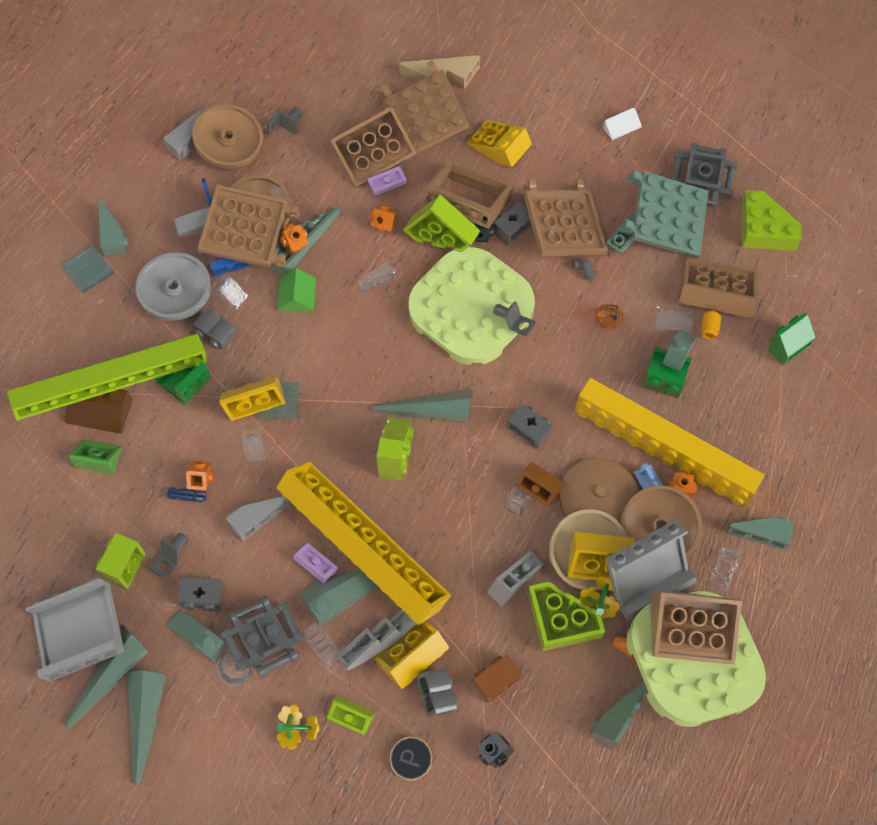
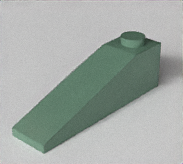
M645 682L603 714L601 719L596 717L590 727L593 730L590 736L612 750L619 743L632 721L631 718H633L641 706V701L648 694Z

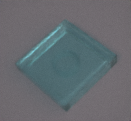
M94 246L63 264L66 272L83 293L114 274L111 267Z
M280 382L286 404L260 411V420L299 419V382Z

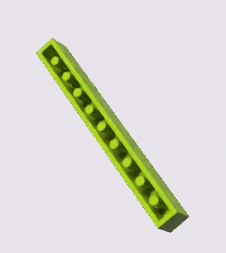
M196 334L66 374L57 375L46 380L37 381L26 386L17 387L7 391L15 418L20 420L198 365L201 361L206 363V353L199 335Z

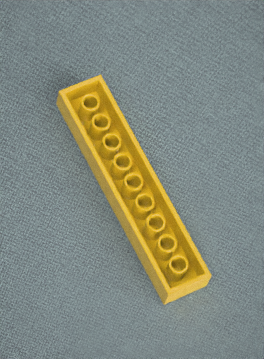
M592 378L589 379L578 397L575 411L580 417L590 419L600 428H606L614 436L621 437L627 440L630 445L643 449L649 456L659 458L665 465L673 466L679 472L684 471L694 475V479L699 484L712 488L718 495L728 497L738 506L746 507L765 476L763 473Z
M311 462L286 471L276 488L325 537L329 538L341 552L351 559L353 564L358 566L369 579L377 584L382 592L386 593L398 607L404 610L414 622L420 625L442 609L451 597V594Z

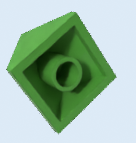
M297 268L280 276L277 311L314 312L316 277Z
M84 440L69 454V459L77 469L114 475L122 446Z

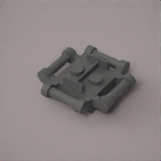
M692 142L689 153L675 152L672 180L708 190V193H712V197H708L707 204H710L711 207H716L718 195H722L725 198L732 197L733 190L731 189L738 163L726 160L727 149L725 148L715 149L699 146L697 143ZM686 160L688 163L685 179L681 180L679 177L682 161ZM724 168H727L725 188L721 187Z
M265 595L259 601L236 612L233 610L228 613L234 628L220 633V636L226 642L236 662L235 667L238 672L252 666L261 679L266 676V673L291 661L293 663L299 660L292 646L304 641L306 637L303 632H300L289 611L290 606L287 602L273 609L268 597ZM264 608L265 613H259L240 624V618ZM280 614L283 615L293 634V637L288 639L277 618ZM236 635L248 657L247 660L243 659L233 639ZM284 652H287L286 655H284V656H282V657H280V658H278V659H276V660H274V661H272V662H270V663H268V664H266V665H264V666L261 665L262 663H264V662H266V661H268V660H270V659H272V658H274V657H276V656H278V655H280V654H282V653H284Z

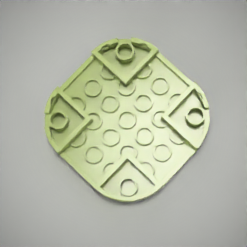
M468 247L462 252L453 250L447 253L417 282L409 297V315L416 331L421 335L425 334L446 350L453 360L467 365L472 363L486 364L498 358L502 354V350L518 334L509 330L506 319L494 315L493 309L495 305L501 304L509 308L515 301L518 304L521 315L532 319L535 298L531 286L521 275L491 253L479 248ZM526 322L521 323L519 325V329L522 330L523 328H526L529 324Z
M696 591L690 593L722 597L718 594L706 591ZM651 604L644 607L632 620L630 629L627 632L628 651L630 655H634L649 692L646 697L660 716L669 718L675 722L674 724L679 726L695 727L735 713L737 715L751 707L762 695L766 681L765 668L742 615H740L735 665L654 657L652 655Z

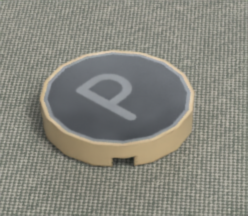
M409 736L399 740L392 748L390 754L392 770L399 778L405 781L421 779L429 772L432 766L430 747L418 737Z

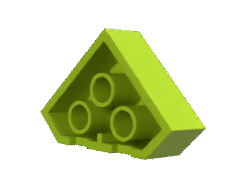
M745 191L741 200L742 247L796 251L802 240L801 224L764 191Z
M438 195L412 215L403 229L416 242H432L433 246L441 248L449 246L459 252L470 247L480 232L472 222L441 195Z
M388 417L387 424H385L383 429V435L381 434L377 452L379 478L402 481L403 474H407V460L410 457V444L414 436V427H411V420Z
M550 582L529 586L527 593L542 651L603 638L605 629L602 618L596 614L595 609H591L581 603L579 599L569 593L566 594Z

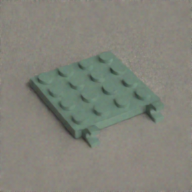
M634 170L632 175H628L627 182L639 185L634 222L626 220L625 224H621L620 232L632 234V240L698 258L701 253L709 191L646 171L640 173Z

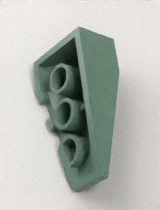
M361 569L331 577L324 584L321 581L315 582L301 591L299 596L322 627L375 591L379 586L369 579Z

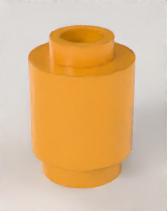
M708 311L703 314L700 330L703 338L709 340L717 338L721 324V315L718 312Z

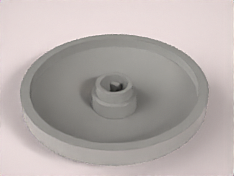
M167 253L152 259L142 268L136 281V294L143 309L151 316L166 321L182 320L194 315L205 305L211 292V280L206 267L197 258L184 253Z

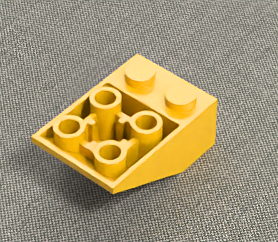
M486 120L468 140L467 145L500 165L513 167L532 143L526 128Z

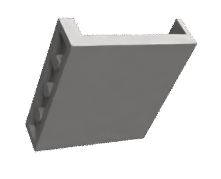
M677 520L606 558L615 599L620 604L619 611L628 621L635 618L644 607L651 604L653 589L681 592L697 582L696 576L688 569L682 537L688 534V531Z
M93 578L84 585L73 586L67 592L56 593L47 600L36 601L32 606L25 608L27 612L33 614L43 666L42 669L37 670L39 679L50 682L125 652L110 583L101 578Z

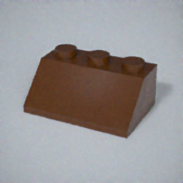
M118 389L66 405L65 422L66 424L122 434L133 399L128 390Z

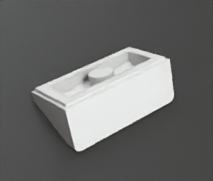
M632 108L605 120L603 129L611 140H615L641 128L642 125L636 110Z

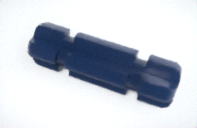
M170 487L167 491V497L169 499L176 500L178 498V500L192 502L197 500V502L204 503L206 492H195V490L181 488L177 490V488Z

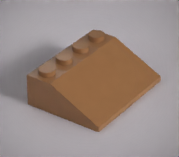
M392 106L330 140L355 187L367 182L368 178L381 174L417 154Z
M686 256L679 303L686 306L701 307L705 310H716L724 314L730 313L739 317L752 318L758 301V271Z
M653 589L651 602L652 655L654 657L735 665L742 601L726 597Z

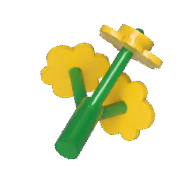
M598 576L596 584L603 590L600 600H598L600 594L593 587L588 588V590L582 589L579 600L590 608L596 606V614L602 618H613L616 616V612L619 611L620 604L615 602L614 596H606L607 591H613L610 576Z
M295 704L283 706L282 711L278 714V718L284 722L278 723L276 726V730L280 732L277 734V741L280 742V747H287L291 750L295 749L297 743L301 741L299 730L305 731L307 739L315 740L319 732L317 717H308L305 725H299L300 719L303 716V713L299 711V707Z

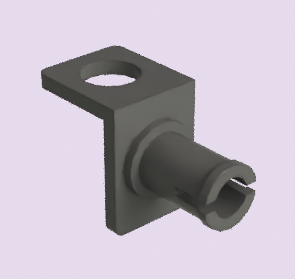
M294 107L288 115L278 111L267 122V134L271 135L279 126L297 134V120L302 116L301 110L299 108L297 110V107Z
M515 301L509 308L496 304L493 309L494 315L506 319L509 330L523 336H528L536 325V321L521 315L518 304ZM526 322L529 324L527 329H519L521 323Z
M178 533L170 543L162 539L161 554L149 566V570L165 579L179 564V551L188 542L187 536L183 533ZM160 562H166L169 567L161 571L157 568V565Z

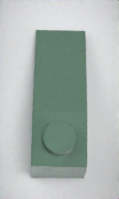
M102 200L98 201L100 247L104 256L126 254V246H129L128 236H124L121 227Z
M680 329L667 350L663 365L681 371L698 336Z
M784 517L737 522L729 526L727 533L785 551L790 546L795 523L790 522L789 519Z
M182 610L167 625L213 663L227 649V645L223 640Z

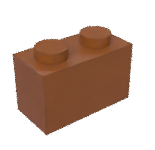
M531 462L522 471L515 486L549 507L557 498L565 483Z
M508 655L496 657L491 662L492 666L486 670L482 668L474 674L473 684L487 703L522 677V673Z

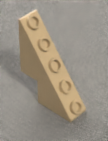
M471 55L431 60L434 61L438 71L444 70L449 83L465 89L480 68L481 56ZM431 60L400 62V75L417 83L432 75L427 65V62Z

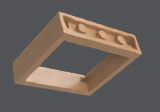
M449 160L426 186L422 202L428 204L432 201L430 199L432 196H434V199L441 195L469 221L489 228L510 201L514 185ZM449 177L498 198L488 208L439 187Z

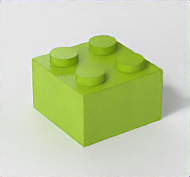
M115 533L113 538L108 540L104 555L98 559L96 570L105 581L128 589L146 553L137 541Z

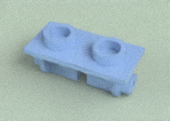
M643 464L640 470L634 472L643 489L652 486H663L651 464Z

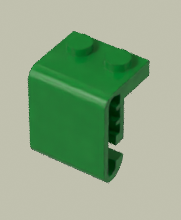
M655 347L643 387L679 398L686 382L688 367L692 358L687 357L681 371L663 365L667 350Z
M201 361L196 366L154 378V380L185 405L211 379V375L207 365Z

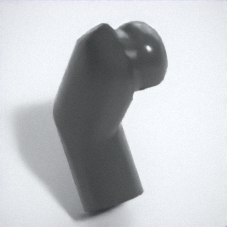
M583 258L573 260L572 265L574 269H582L586 280L595 278L589 261Z

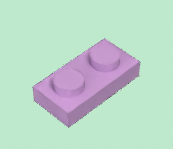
M399 166L367 179L374 196L407 184V179Z
M309 543L294 554L293 559L323 584L338 569L335 564Z

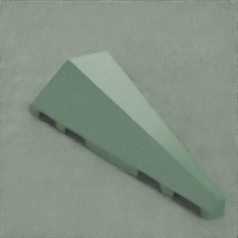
M333 206V210L325 214L323 212L318 214L316 219L312 221L308 219L300 223L308 235L307 241L309 245L306 248L289 254L287 248L281 244L279 237L275 254L285 255L286 265L285 268H280L272 263L271 268L283 275L293 270L341 213L340 208Z
M472 390L377 404L373 406V412L430 420V417L468 422Z
M124 625L121 627L120 633L125 652L100 662L64 722L67 728L70 729L118 685L117 681L148 653Z
M144 670L128 671L132 781L136 785H141L157 725L156 717L167 679L164 674Z

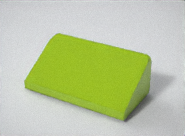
M336 696L326 719L365 736L375 712L346 698Z

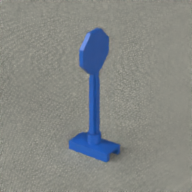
M202 178V184L210 207L212 200L205 178ZM223 257L221 260L210 262L214 277L249 267L248 263Z

